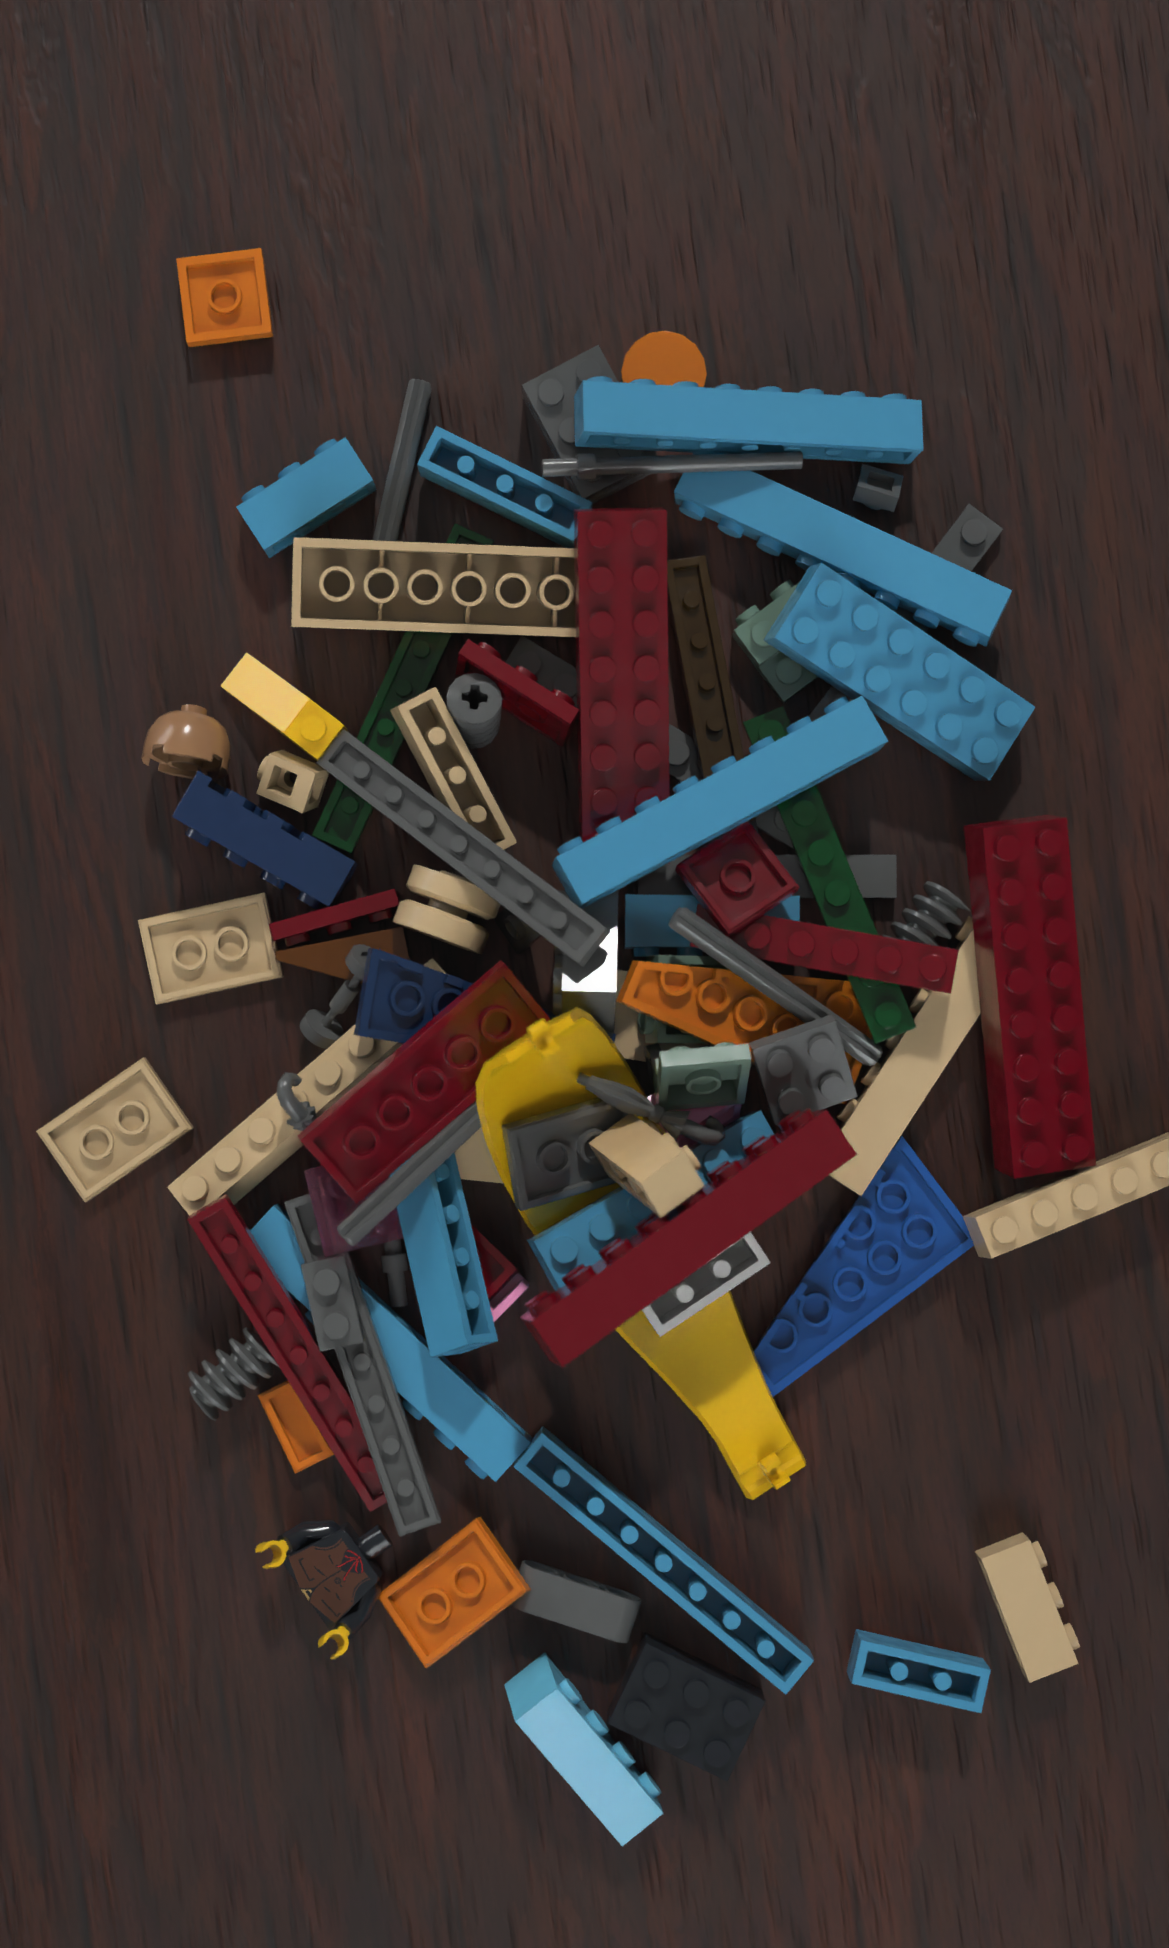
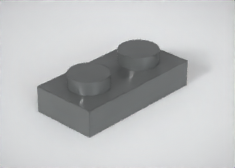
M346 1254L301 1264L320 1352L364 1342Z

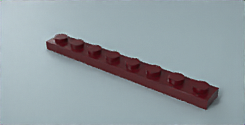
M225 1194L189 1215L187 1219L369 1511L371 1512L387 1503L348 1387L326 1352H320L315 1334L229 1196Z

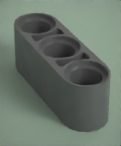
M522 1561L519 1572L531 1590L512 1603V1607L619 1643L629 1642L642 1602L641 1598L627 1591L538 1562Z

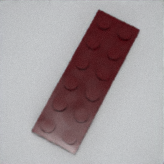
M500 960L305 1128L297 1137L357 1204L476 1101V1081L485 1062L511 1043L528 1034L526 1028L541 1019H544L545 1022L551 1019L505 963Z

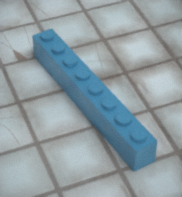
M596 376L589 378L587 381L583 380L574 395L575 447L707 454L801 451L803 459L910 464L923 451L922 400L907 399L903 394H888L881 398L866 397L865 393L859 391H849L841 395H827L820 389H805L799 393L782 392L781 388L775 386L762 387L758 390H741L740 386L735 384H722L715 388L698 387L697 383L690 381L677 382L673 385H656V382L650 379H637L630 383L613 382L609 377Z
M693 453L692 455L707 454V453ZM753 471L683 473L674 490L675 503L680 505L679 510L686 516L699 521L704 516L719 523L718 529L729 536L741 538L743 534L758 541L756 546L768 554L780 556L782 552L797 559L795 564L805 571L810 566L823 563L858 588L875 595L874 598L891 610H897L898 607L914 613L913 619L924 626L936 629L940 625L954 632L952 636L956 640L968 646L976 647L977 643L985 647L987 646L1012 593L1011 589Z
M863 695L851 702L848 701L846 696L826 706L823 709L826 715L812 722L810 717L806 716L787 727L788 735L774 741L772 736H768L749 747L748 749L751 754L743 759L736 761L734 756H730L711 768L713 774L707 778L698 781L696 776H692L673 788L675 794L663 801H660L658 796L652 797L634 808L637 813L635 816L623 822L619 816L614 817L596 828L599 835L583 842L581 837H577L557 849L560 855L555 858L551 866L570 900L583 909L878 752L888 742V739Z
M276 1204L270 1208L250 1232L293 1301L296 1298L308 1309L305 1316L314 1325L301 1264L305 1262L288 1213L280 1204ZM359 1278L397 1391L404 1397L401 1402L402 1406L418 1420H421L423 1416L436 1427L433 1434L447 1448L452 1450L457 1446L466 1454L468 1459L465 1463L477 1476L484 1480L488 1475L496 1482L531 1444L532 1437L445 1356L430 1357L427 1340Z
M544 1426L532 1438L531 1444L515 1460L514 1468L784 1694L790 1691L813 1663V1656L806 1645Z

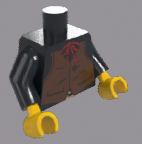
M333 1520L303 1521L278 1536L277 1541L272 1540L258 1544L255 1552H262L269 1547L273 1551V1559L269 1564H265L263 1568H275L283 1563L328 1629L335 1625L334 1630H330L319 1638L318 1647L324 1645L328 1638L334 1639L338 1649L330 1659H336L348 1649V1640L352 1639L371 1618L381 1593V1585L378 1580L383 1573L375 1558L393 1546V1543L379 1524L359 1537L349 1522L339 1525Z

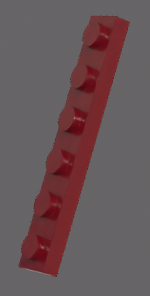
M697 903L696 915L721 932L702 905ZM762 915L729 937L759 960L951 994L959 952V950L767 915ZM690 942V947H692V948H698L697 946H695L693 943Z

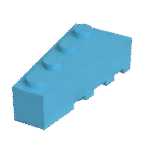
M545 1652L504 1684L515 1722L621 1846L625 1845L663 1814L657 1797L662 1792L657 1783L648 1772L645 1771L642 1775L633 1765L635 1759L627 1747L620 1740L617 1743L614 1741L600 1715L594 1709H589L576 1687L568 1678L563 1676Z

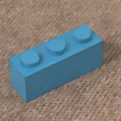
M346 437L338 442L336 439H331L323 443L314 451L315 457L302 465L299 462H295L287 466L278 474L279 480L266 488L263 485L257 486L241 498L243 503L236 506L268 558L293 544V537H304L377 490L374 480Z
M856 1629L846 1672L851 1683L982 1713L991 1669L985 1660L980 1657Z

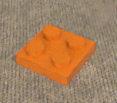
M262 248L176 258L186 343L189 347L274 337Z

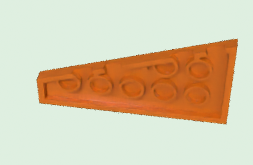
M632 961L616 1000L620 1004L712 1046L724 1042L735 1045L749 1044L755 1040L805 1024L729 969ZM782 975L872 1039L849 981ZM750 1050V1054H751V1064L755 1065L754 1059H753V1056H752V1053H751V1050ZM845 1052L855 1084L862 1063ZM844 1101V1102L839 1103V1104H844V1105H846V1104H847V1101Z

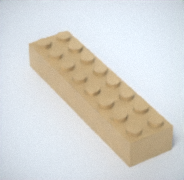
M293 537L291 627L576 637L574 548Z

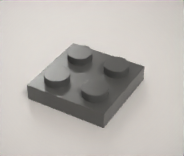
M832 1014L749 1043L770 1116L775 1125L798 1109L801 1112L808 1108L811 1111H819L858 1097L838 1026Z

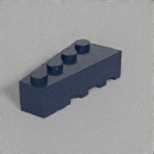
M197 771L172 815L173 818L188 826L185 833L188 837L206 847L213 840L226 848L222 856L243 868L246 867L248 862L262 868L263 872L260 878L281 890L286 883L301 891L297 899L316 910H320L323 904L328 907L337 904L359 865L354 860L309 834L297 830L293 825L271 812L262 810L256 804L233 790L220 786L212 778L200 771Z

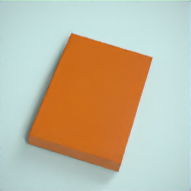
M478 1517L384 1589L378 1599L424 1667L428 1668L522 1597L531 1588L483 1519Z

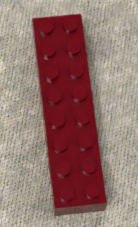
M664 508L574 509L577 709H579L577 716L579 837H581L583 842L599 835L596 828L608 820L619 816L623 822L635 816L637 813L634 808L644 801L658 796L660 801L670 797L667 510Z
M1041 815L964 825L995 1170L1012 1178H1021L1096 1166L1067 817Z
M810 1108L802 1112L799 1109L794 1111L777 1124L781 1131L768 1137L761 1135L742 1149L746 1156L739 1161L735 1160L730 1163L727 1160L715 1167L706 1175L710 1181L703 1188L662 1218L656 1213L648 1215L634 1226L638 1232L630 1239L621 1240V1238H617L598 1252L602 1259L592 1266H585L584 1264L577 1266L562 1277V1281L565 1284L556 1292L552 1291L549 1293L545 1290L525 1304L528 1312L520 1318L550 1362L561 1367L567 1365L857 1155L856 1151L827 1110L811 1111Z

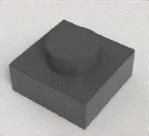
M862 464L853 500L863 503L871 509H884L894 512L904 476Z

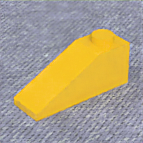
M247 652L221 684L225 691L316 761L320 759L342 729L349 732L344 724Z

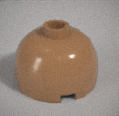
M186 704L181 706V711L167 712L155 720L148 729L141 759L147 766H149L150 758L159 762L158 771L165 774L193 779L197 771L205 775L208 774V771H218L217 779L228 775L231 744L226 729L219 721L207 715V709L197 705Z

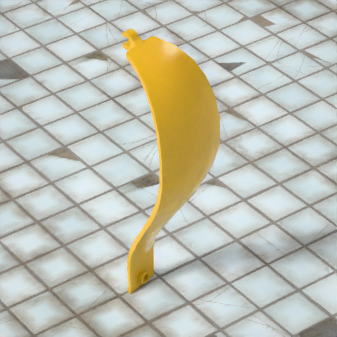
M578 1007L548 1022L541 1019L526 1028L528 1034L511 1043L485 1062L476 1081V1105L484 1139L500 1178L513 1201L514 1195L501 1125L598 1098L595 1094L585 1089L586 1086L576 1082L580 1073L626 1085L647 1098L623 1055L603 1027L590 1013ZM636 1116L643 1122L649 1120V1117ZM617 1183L523 1211L519 1210L533 1234L537 1235L620 1187V1185ZM728 1291L661 1337L654 1330L642 1310L615 1329L703 1423L719 1447L746 1498L754 1500L772 1487L776 1490L791 1481L789 1476L806 1466V1460L767 1386L731 1291Z

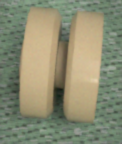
M414 864L406 886L412 893L429 899V902L425 905L412 900L400 901L392 922L439 941L482 955L490 934L484 927L466 920L467 915L485 920L496 918L501 904L467 878L444 870L439 872Z

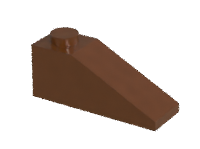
M403 926L275 951L277 961L350 981L354 974L348 969L345 958L352 947L357 944L366 945L412 961L406 928Z

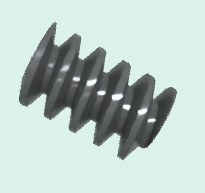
M470 673L456 678L449 686L446 707L467 747L471 749L482 748L490 744L498 735L502 710L501 692L496 683L485 675Z
M927 881L923 885V889L929 898L916 894L912 898V902L918 911L905 908L901 912L907 925L894 921L890 927L896 939L939 946L935 940L937 935L947 939L952 937L946 927L948 922L959 926L963 924L956 911L958 909L971 911L952 892L937 883Z
M247 1327L242 1329L246 1343L241 1344L234 1338L229 1340L233 1352L231 1355L226 1354L220 1349L215 1351L219 1362L217 1366H214L207 1360L201 1362L205 1372L203 1377L192 1370L187 1373L192 1385L189 1389L193 1399L201 1410L214 1421L219 1418L217 1407L223 1411L231 1409L233 1407L231 1396L237 1400H242L246 1397L244 1385L255 1390L260 1385L258 1374L264 1378H270L274 1374L271 1363L278 1366L260 1335Z

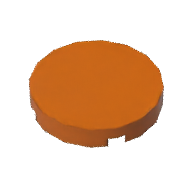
M666 330L648 333L635 341L624 357L621 370L622 383H630L637 379H650L655 381L656 385H673L677 382L690 381L697 383L698 387H704L707 376L704 357L696 344L682 334Z

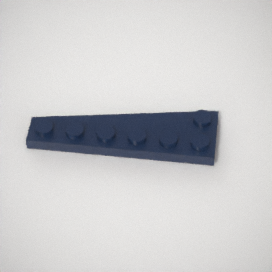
M368 948L354 1035L405 1043L468 989L472 983L396 955ZM542 1008L551 1020L560 1016L553 1015V1012ZM607 1033L611 1040L615 1043L616 1034Z

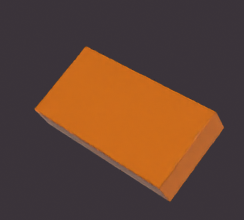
M288 1380L257 1395L295 1474L334 1455Z

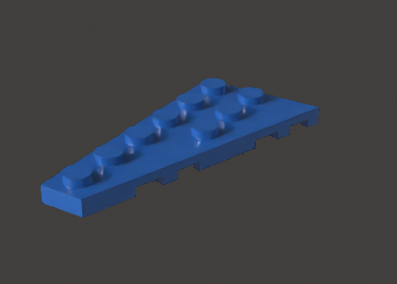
M900 1136L862 1196L859 1195L753 1349L773 1397L974 1246L963 1216L903 1136Z

